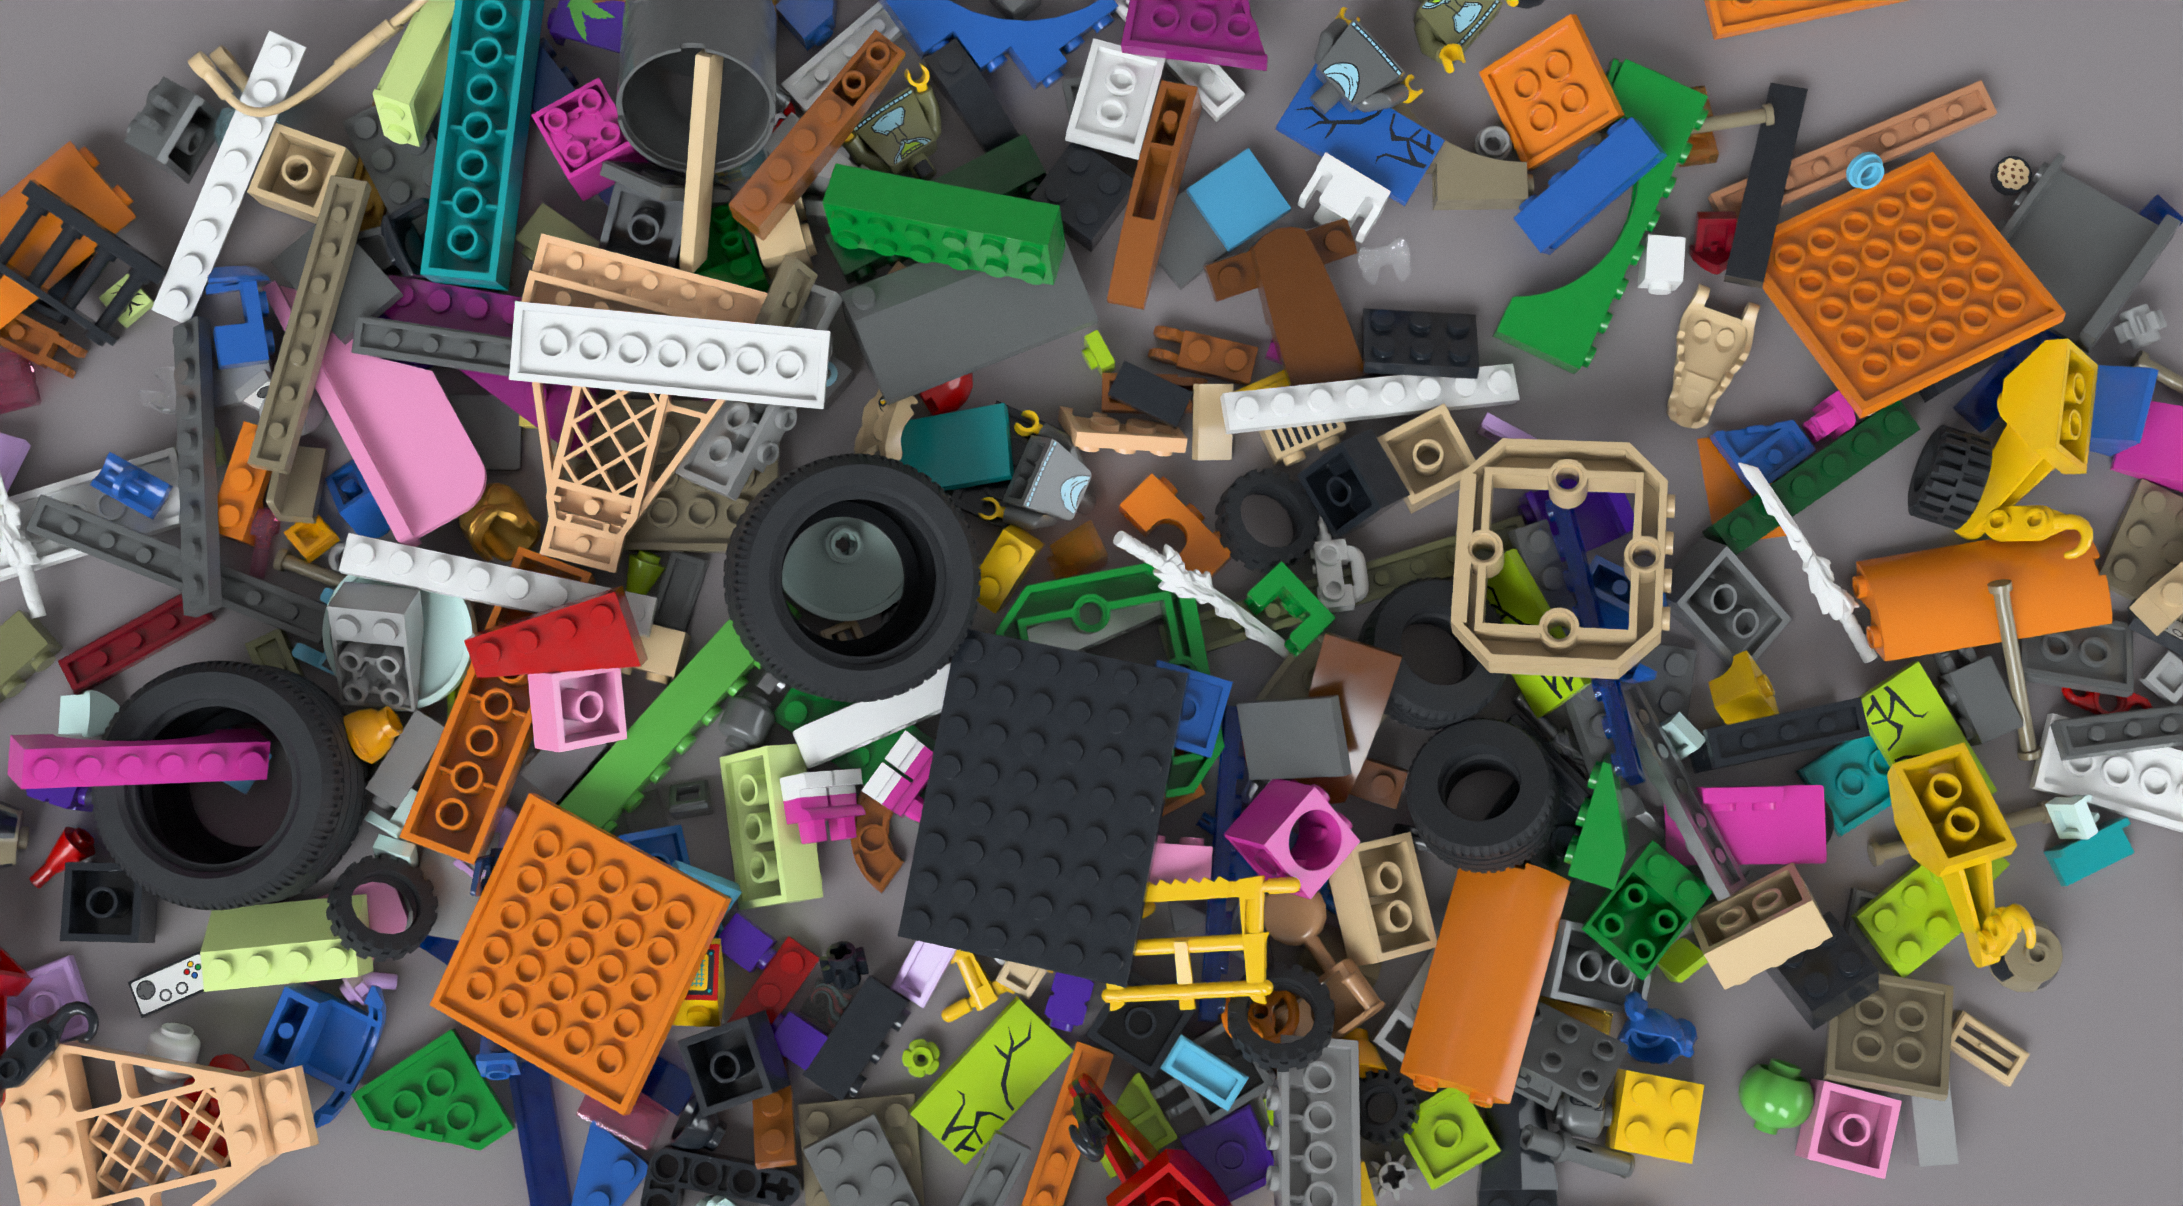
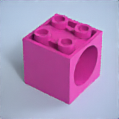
M599 77L531 115L567 179L583 202L615 184V181L600 175L603 162L648 163L646 158L635 150L623 135L618 123L617 108Z
M1272 779L1224 833L1225 837L1258 875H1265V880H1268V878L1296 877L1300 880L1301 887L1299 891L1290 894L1311 899L1360 843V840L1351 830L1353 827L1352 823L1347 817L1331 807L1328 803L1330 797L1322 788L1315 784L1311 786L1301 784L1293 779L1290 781ZM1298 819L1299 836L1296 844L1290 851L1289 836L1294 823Z

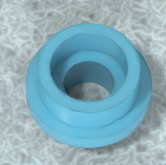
M1874 152L1859 154L1850 162L1846 170L1847 181L1852 186L1862 189H1870L1876 186L1884 175L1882 159Z

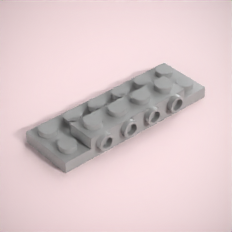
M813 284L794 328L827 331L842 303L841 296L835 291ZM830 336L829 359L833 352L832 342L834 338ZM714 399V400H713V402H712L711 406L709 407V409L712 407V405L715 403V401H716L717 399ZM727 400L676 469L675 473L690 482L736 501L752 470L763 473L766 466L773 464L778 458V444L784 432L791 430L795 426L797 421L796 410L798 407Z
M1280 1035V1043H1292L1304 1036ZM1331 1038L1330 1044L1327 1048L1323 1049L1320 1058L1315 1062L1310 1060L1307 1067L1299 1070L1296 1067L1289 1068V1072H1278L1277 1068V1079L1273 1082V1086H1268L1266 1108L1267 1110L1274 1111V1126L1269 1125L1267 1128L1266 1147L1267 1150H1274V1166H1268L1266 1187L1267 1190L1274 1191V1206H1361L1358 1040Z

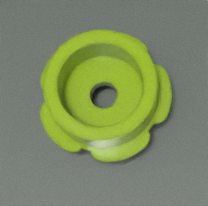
M922 1038L915 1039L910 1042L909 1048L903 1052V1065L908 1067V1072L914 1077L922 1078L925 1074L932 1075L940 1066V1061L938 1060L940 1050L933 1042L928 1043ZM920 1054L925 1056L924 1062L918 1060Z

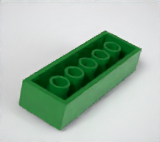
M835 164L822 202L834 243L844 248L874 250L884 256H905L920 263L936 262L949 265L961 271L972 269L985 272L997 278L1008 276L1022 279L1033 285H1040L1042 283L1054 285L1066 247L1059 205L842 164Z

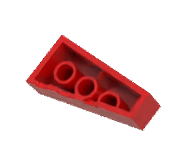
M623 586L474 633L464 640L477 678L641 667L648 660Z

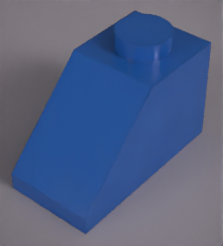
M781 0L775 5L779 20L807 51L814 45L821 46L832 36L833 29L836 28L838 0Z
M354 459L325 478L338 512L358 535L380 538L390 531L391 528Z

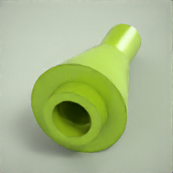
M639 550L638 555L629 554L626 591L647 595L666 568L659 564L661 557Z

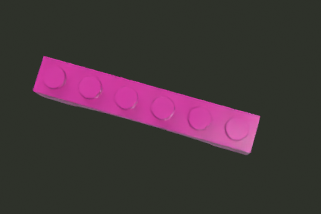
M254 728L215 729V733L201 736L151 741L87 740L58 737L54 734L10 735L7 775L21 789L267 780L270 741Z

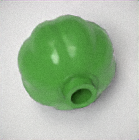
M1771 1058L1769 1065L1758 1063L1745 1072L1739 1085V1100L1743 1109L1755 1120L1754 1128L1768 1134L1777 1135L1778 1129L1797 1127L1809 1118L1814 1105V1094L1809 1081L1800 1076L1802 1068L1784 1060Z

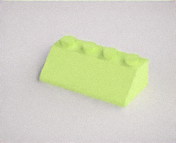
M770 745L719 757L735 882L738 883L742 891L738 897L739 910L822 898V876L819 867L817 843L802 844L798 824L787 825L779 779L807 772V766L798 745Z
M367 894L352 895V906L356 916L366 927L370 928ZM328 898L269 903L211 911L200 952L204 992L359 977L374 971L372 957L363 959L356 956V951L351 948L349 950L345 949L340 944L342 941L340 937L333 935L330 929L332 922L327 920L326 910L329 907V903H327Z

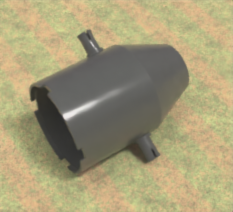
M772 0L625 1L616 107L620 129L635 150L662 167L686 173L695 55L704 48L707 53L724 57L714 173L735 168L747 162L761 151L772 134L775 124V113H781L791 100V95L776 85L777 17Z

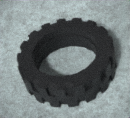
M1264 468L1261 472H1257V469L1251 470L1243 477L1242 475L1231 484L1221 495V501L1216 506L1215 515H1218V519L1215 521L1216 532L1220 531V543L1223 548L1227 547L1232 552L1230 556L1236 562L1240 560L1245 563L1244 567L1254 570L1257 568L1261 569V573H1269L1281 561L1289 568L1303 558L1315 544L1313 540L1319 533V527L1316 526V522L1319 520L1318 510H1314L1313 502L1309 495L1303 491V485L1298 480L1294 482L1289 479L1290 475L1285 472L1273 473V469ZM1253 494L1265 495L1276 500L1287 511L1293 528V537L1287 546L1282 548L1269 547L1258 542L1247 531L1241 517V504L1245 497Z
M380 854L378 858H373L372 855L365 856L359 863L353 862L346 868L328 896L327 903H329V907L326 910L327 920L332 922L331 932L335 937H340L342 940L340 944L345 949H353L357 952L356 956L363 959L372 957L375 962H385L387 958H392L393 961L402 959L406 953L409 952L411 954L420 946L432 930L431 928L435 924L438 913H435L438 907V898L433 896L432 893L434 886L430 880H425L422 876L424 872L420 868L409 866V861L400 857L397 860L391 859V855ZM370 882L386 883L398 889L408 899L413 911V921L410 927L396 934L379 933L366 927L356 916L352 906L354 890L358 886Z
M1273 962V966H1269L1266 969V980L1272 982L1274 986L1273 991L1294 993L1310 1004L1314 1012L1312 1029L1303 1038L1292 1043H1273L1262 1039L1252 1030L1248 1022V1010L1254 1001L1250 996L1231 997L1228 1003V1031L1232 1035L1234 1047L1237 1050H1242L1243 1057L1248 1062L1252 1063L1255 1061L1259 1063V1068L1268 1071L1271 1067L1278 1068V1072H1289V1068L1296 1067L1299 1070L1307 1067L1310 1060L1315 1062L1322 1055L1323 1049L1328 1047L1334 1028L1335 1006L1334 1001L1330 999L1328 987L1325 983L1321 985L1319 977L1314 972L1310 971L1307 973L1303 971V966L1292 963L1291 967L1284 966V962ZM1246 974L1241 977L1240 981L1246 980Z

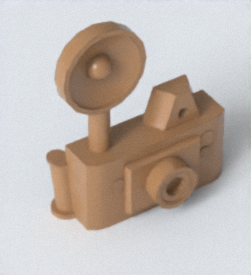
M1319 891L1311 899L1290 893L1269 894L1267 892L1264 900V926L1266 931L1276 941L1287 946L1305 944L1324 972L1319 977V982L1321 985L1326 984L1330 991V999L1334 1001L1335 1018L1331 1038L1342 1039L1385 1007L1384 1001L1379 999L1351 957L1337 964L1318 937L1324 928L1327 918L1326 904ZM1294 994L1299 1004L1300 1020L1293 1036H1305L1314 1024V1012L1310 1004L1299 995ZM1283 999L1274 1007L1276 1017L1274 1030L1276 1034L1284 1028L1288 1019V1009ZM1272 1068L1277 1075V1068Z

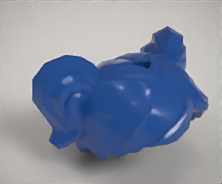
M1635 990L1626 994L1624 1009L1628 1017L1620 1033L1617 1035V1040L1628 1045L1627 1051L1633 1059L1640 1062L1663 1065L1665 1063L1671 1064L1680 1055L1688 1058L1694 1055L1693 1045L1698 1037L1692 1022L1684 1018L1675 1019L1657 1008H1648V1002Z

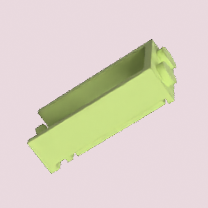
M429 0L418 10L419 12L416 11L413 14L377 89H374L372 93L384 136L395 143H408L420 147L442 103L451 30L449 29L452 25L455 0Z

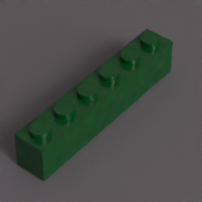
M1024 133L932 180V182L1017 198L1020 196L1029 198L1046 177V171ZM831 233L824 236L827 246L848 284L854 281L857 284L866 282L877 274V269L887 264L892 267L897 261L903 263L909 258L899 255L884 256L874 250L863 248L847 249L834 243Z
M1899 400L1884 407L1770 486L1791 517H1793L1921 430V428ZM1756 494L1702 531L1706 539L1727 545L1737 555L1780 525L1774 516L1767 514L1760 495Z

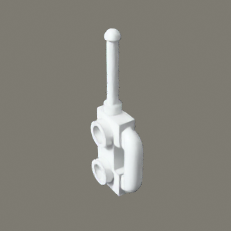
M1319 514V520L1317 521L1319 535L1316 537L1317 542H1314L1313 549L1310 550L1311 559H1315L1312 571L1313 574H1317L1318 600L1331 613L1355 610V603L1362 601L1369 591L1364 554L1359 548L1346 545V538L1332 540V535L1328 534V528ZM1348 562L1351 564L1353 586L1352 584L1344 585L1342 565H1348Z

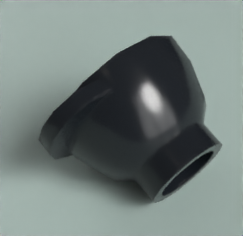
M694 1095L683 1109L673 1129L669 1144L682 1150L695 1151L705 1148L713 1152L726 1132L727 1123L719 1120L717 1113L703 1117L696 1095Z

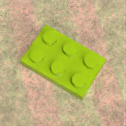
M1920 863L1915 864L1851 916L1893 974L1906 978L1963 932L1942 877L1936 876Z

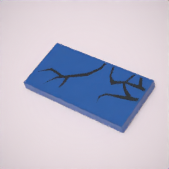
M1315 63L1276 125L1275 130L1321 157L1324 156L1325 152L1390 190L1389 197L1405 206L1445 140L1392 108L1367 113L1357 109L1350 113L1339 101L1325 115L1322 114L1309 99L1324 85L1315 75L1318 66Z

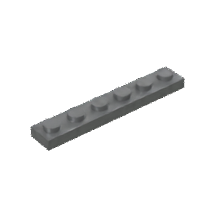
M1624 682L1605 692L1604 694L1609 701L1612 713L1619 719L1624 728L1631 748L1637 752L1647 770L1649 781L1658 790L1666 805L1669 817L1676 823L1685 840L1688 852L1694 856L1704 874V880L1708 888L1713 891L1717 900L1720 901L1749 885L1639 684Z

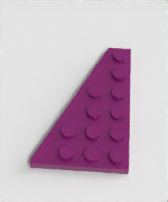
M1130 0L1121 42L1122 53L1267 71L1268 56L1265 54L1261 43L1259 31L1252 17L1248 0Z
M389 275V279L404 295L384 312L392 320L512 338L515 301L521 302V297ZM459 369L538 428L532 382L509 380V376ZM543 383L550 438L559 444L573 387L570 385ZM588 387L596 402H598L600 388ZM585 393L579 416L593 408ZM595 413L578 423L588 441H590ZM576 432L574 433L570 453L584 446ZM587 450L575 457L586 460Z

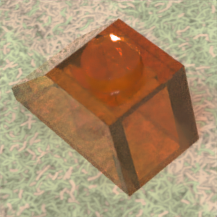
M1092 520L1083 523L1049 545L1052 556L1046 558L1056 579L1061 576L1064 579L1090 574L1107 566L1108 553Z

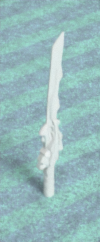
M1741 462L1738 463L1745 477L1760 495L1767 514L1775 517L1787 535L1792 550H1797L1802 558V569L1808 574L1811 593L1815 594L1822 614H1828L1829 612L1832 619L1840 620L1864 663H1869L1876 659L1877 654L1875 650L1869 647L1866 634L1863 633V629L1858 624L1855 615H1853L1854 608H1858L1860 605L1854 601V597L1851 594L1847 593V590L1841 589L1840 586L1833 583L1835 579L1830 569V560L1816 556L1801 530L1759 468Z
M0 473L2 556H7L10 566L17 569L30 618L43 617L47 614L32 565L40 564L41 562L36 556V550L31 546V541L26 539V535L21 530L20 512L22 510L8 498Z
M1119 531L1115 535L1114 545L1123 550L1125 549L1126 552L1134 554L1135 557L1144 560L1145 563L1156 568L1153 570V574L1162 580L1158 585L1160 589L1174 592L1181 598H1196L1200 604L1209 602L1215 606L1216 615L1228 619L1232 618L1243 626L1246 637L1269 646L1284 660L1289 655V651L1284 647L1286 640L1213 588L1210 572L1205 571L1204 574H1201L1197 569L1194 571L1186 570L1185 563L1182 561L1180 554L1167 544L1163 547V554H1159L1155 549L1141 543L1136 538H1132L1131 535L1124 531Z

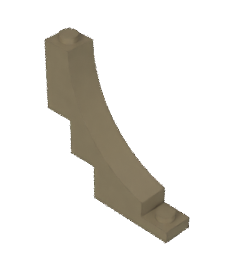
M1403 102L1392 107L1393 110L1434 133L1419 121ZM1445 140L1425 173L1432 174L1433 210L1519 209V206L1528 197L1532 196L1534 192L1533 174H1527V162L1488 158L1464 150Z

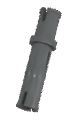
M1528 1124L1524 1126L1520 1135L1521 1148L1549 1155L1550 1159L1555 1162L1563 1163L1569 1161L1614 1174L1624 1179L1626 1177L1629 1178L1634 1171L1635 1158L1632 1154L1573 1138L1569 1132L1563 1130L1552 1132Z

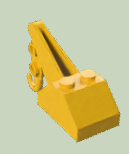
M2068 338L2045 340L2004 378L2002 393L1999 394L1997 399L1999 415L2007 425L1992 451L1989 477L1975 511L1961 528L1954 530L1964 539L1973 541L1986 533L1990 538L1999 542L2040 541L2064 530H2077L2081 536L2080 543L2073 550L2065 552L2064 558H2077L2090 548L2093 541V529L2089 521L2082 516L2064 514L2044 505L2014 506L2055 468L2063 475L2086 474L2098 365Z
M1963 742L1892 764L1887 773L1895 825L1911 857L1936 876L1942 877L1964 933L1970 957L1975 966L1982 968L1998 963L2000 956L2005 955L2017 939V934L2021 932V926L2026 935V947L2032 949L2036 943V929L2033 919L2025 907L2013 903L2007 907L1995 908L1991 861L2011 855L2017 847V843L1966 744Z

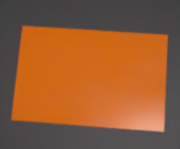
M1709 437L1697 439L1711 523L1714 524L1754 496H1752ZM1778 526L1761 539L1786 536L1781 526Z

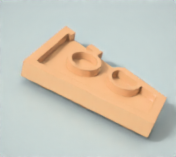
M1063 406L1059 408V423L1065 432L1071 436L1074 446L1082 451L1097 452L1099 448H1110L1122 454H1134L1136 450L1150 451L1158 456H1171L1172 452L1185 453L1188 439L1178 426L1175 429L1164 423L1135 418L1128 419L1126 424H1121L1118 420L1107 417L1105 413L1093 412L1091 418L1073 416V408Z

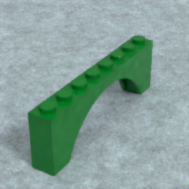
M1626 58L1619 67L1611 85L1624 112V116L1617 121L1622 118L1628 120L1630 117L1639 120L1668 156L1632 185L1631 202L1627 218L1616 242L1605 258L1587 274L1559 289L1543 294L1512 297L1492 336L1572 374L1578 372L1581 366L1588 368L1597 350L1596 347L1592 346L1597 332L1604 334L1613 316L1612 313L1608 312L1613 298L1621 299L1629 282L1628 279L1624 278L1629 264L1634 267L1637 265L1645 248L1644 245L1640 244L1645 230L1650 233L1653 231L1661 214L1660 211L1656 210L1661 197L1666 199L1669 197L1677 180L1676 177L1671 176L1677 163L1681 165L1685 163L1693 144L1687 142L1692 130L1699 131L1709 112V110L1703 108L1708 99L1707 95Z

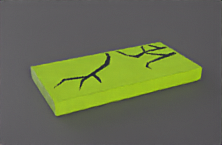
M1517 549L1506 551L1504 553L1505 562L1503 569L1496 576L1488 578L1486 599L1490 602V606L1495 607L1496 613L1500 614V620L1504 624L1539 625L1542 616L1551 608ZM1561 626L1554 627L1549 632L1550 636L1556 639L1567 637ZM1512 674L1537 719L1548 715L1593 683L1591 678Z
M1912 661L1859 696L1862 700L1869 733L1890 767L1894 763L1964 742L1991 795L1998 791L1919 661Z
M1016 996L915 1102L908 1112L966 1165L991 1139L995 1129L999 1130L1074 1050Z

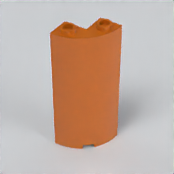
M69 141L0 197V245L28 208L26 202L29 198L21 192L30 180L35 179L114 234L118 233L136 218L135 213L129 206L134 201L119 184L112 188L103 179L96 168L101 164L100 161L86 146L79 150ZM51 212L47 217L42 215L8 263L29 277L63 230L60 227L63 221ZM85 235L81 240L76 238L42 286L49 290L94 253V248L97 244ZM6 275L0 279V329L39 298Z
M2064 530L2040 541L1999 542L1988 539L1856 561L1857 576L1852 578V589L1855 597L1860 599L1871 613V626L1866 628L1869 647L1875 649L1884 661H1891L2002 642L1994 596L1989 593L1987 586L1988 583L2000 579L2012 581L2013 590L2010 591L2018 639L2111 624L2112 605L2106 575L2099 576V570L2095 566L2096 559L2100 557L2099 552L2092 541L2090 548L2083 555L2072 559L2064 558L2065 552L2073 550L2080 543L2081 536L2077 530Z
M1526 863L1525 868L1515 865L1514 868L1509 869L1508 867L1505 868V871L1500 872L1499 870L1496 873H1490V871L1482 874L1481 872L1473 873L1471 870L1462 871L1461 868L1457 871L1400 1069V1073L1413 1079V1085L1421 1090L1436 1092L1437 1088H1455L1469 1095L1468 1101L1484 1108H1492L1493 1103H1511L1571 882L1551 871Z

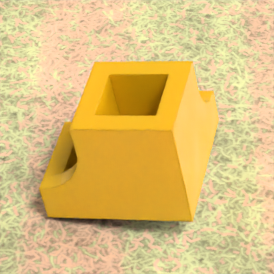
M1747 650L1733 656L1732 665L1726 673L1708 682L1714 707L1727 725L1779 714L1777 703L1773 696L1775 695L1773 686Z

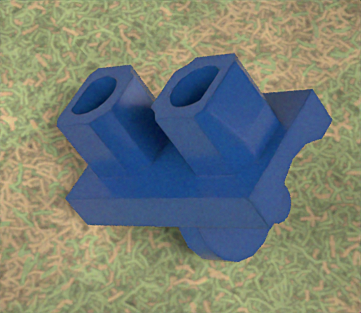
M111 452L107 455L103 468L90 484V486L153 520L162 509L173 488L172 485Z

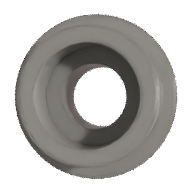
M1498 126L1483 128L1474 140L1476 154L1488 158L1504 160L1512 148V141L1508 132ZM1490 140L1495 141L1499 149L1496 151L1489 150L1486 147V142Z

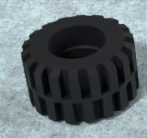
M1947 425L1939 426L1927 440L1916 463L1908 491L1909 514L1954 530L1961 528L1975 511L1985 489L1992 464L1991 440Z

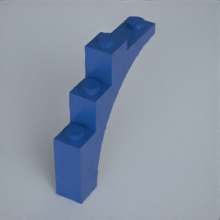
M878 0L921 60L948 44L950 39L954 40L956 38L980 73L987 69L991 74L1008 61L1005 57L1008 54L1034 90L1042 84L1047 89L1058 82L1064 76L1061 70L1064 69L1068 62L1061 52L1065 51L1067 55L1071 54L1085 43L1082 38L1093 29L1097 34L1106 29L1115 21L1112 15L1118 8L1115 0H1098L1086 8L1060 17L1024 21L998 19L970 11L950 0Z

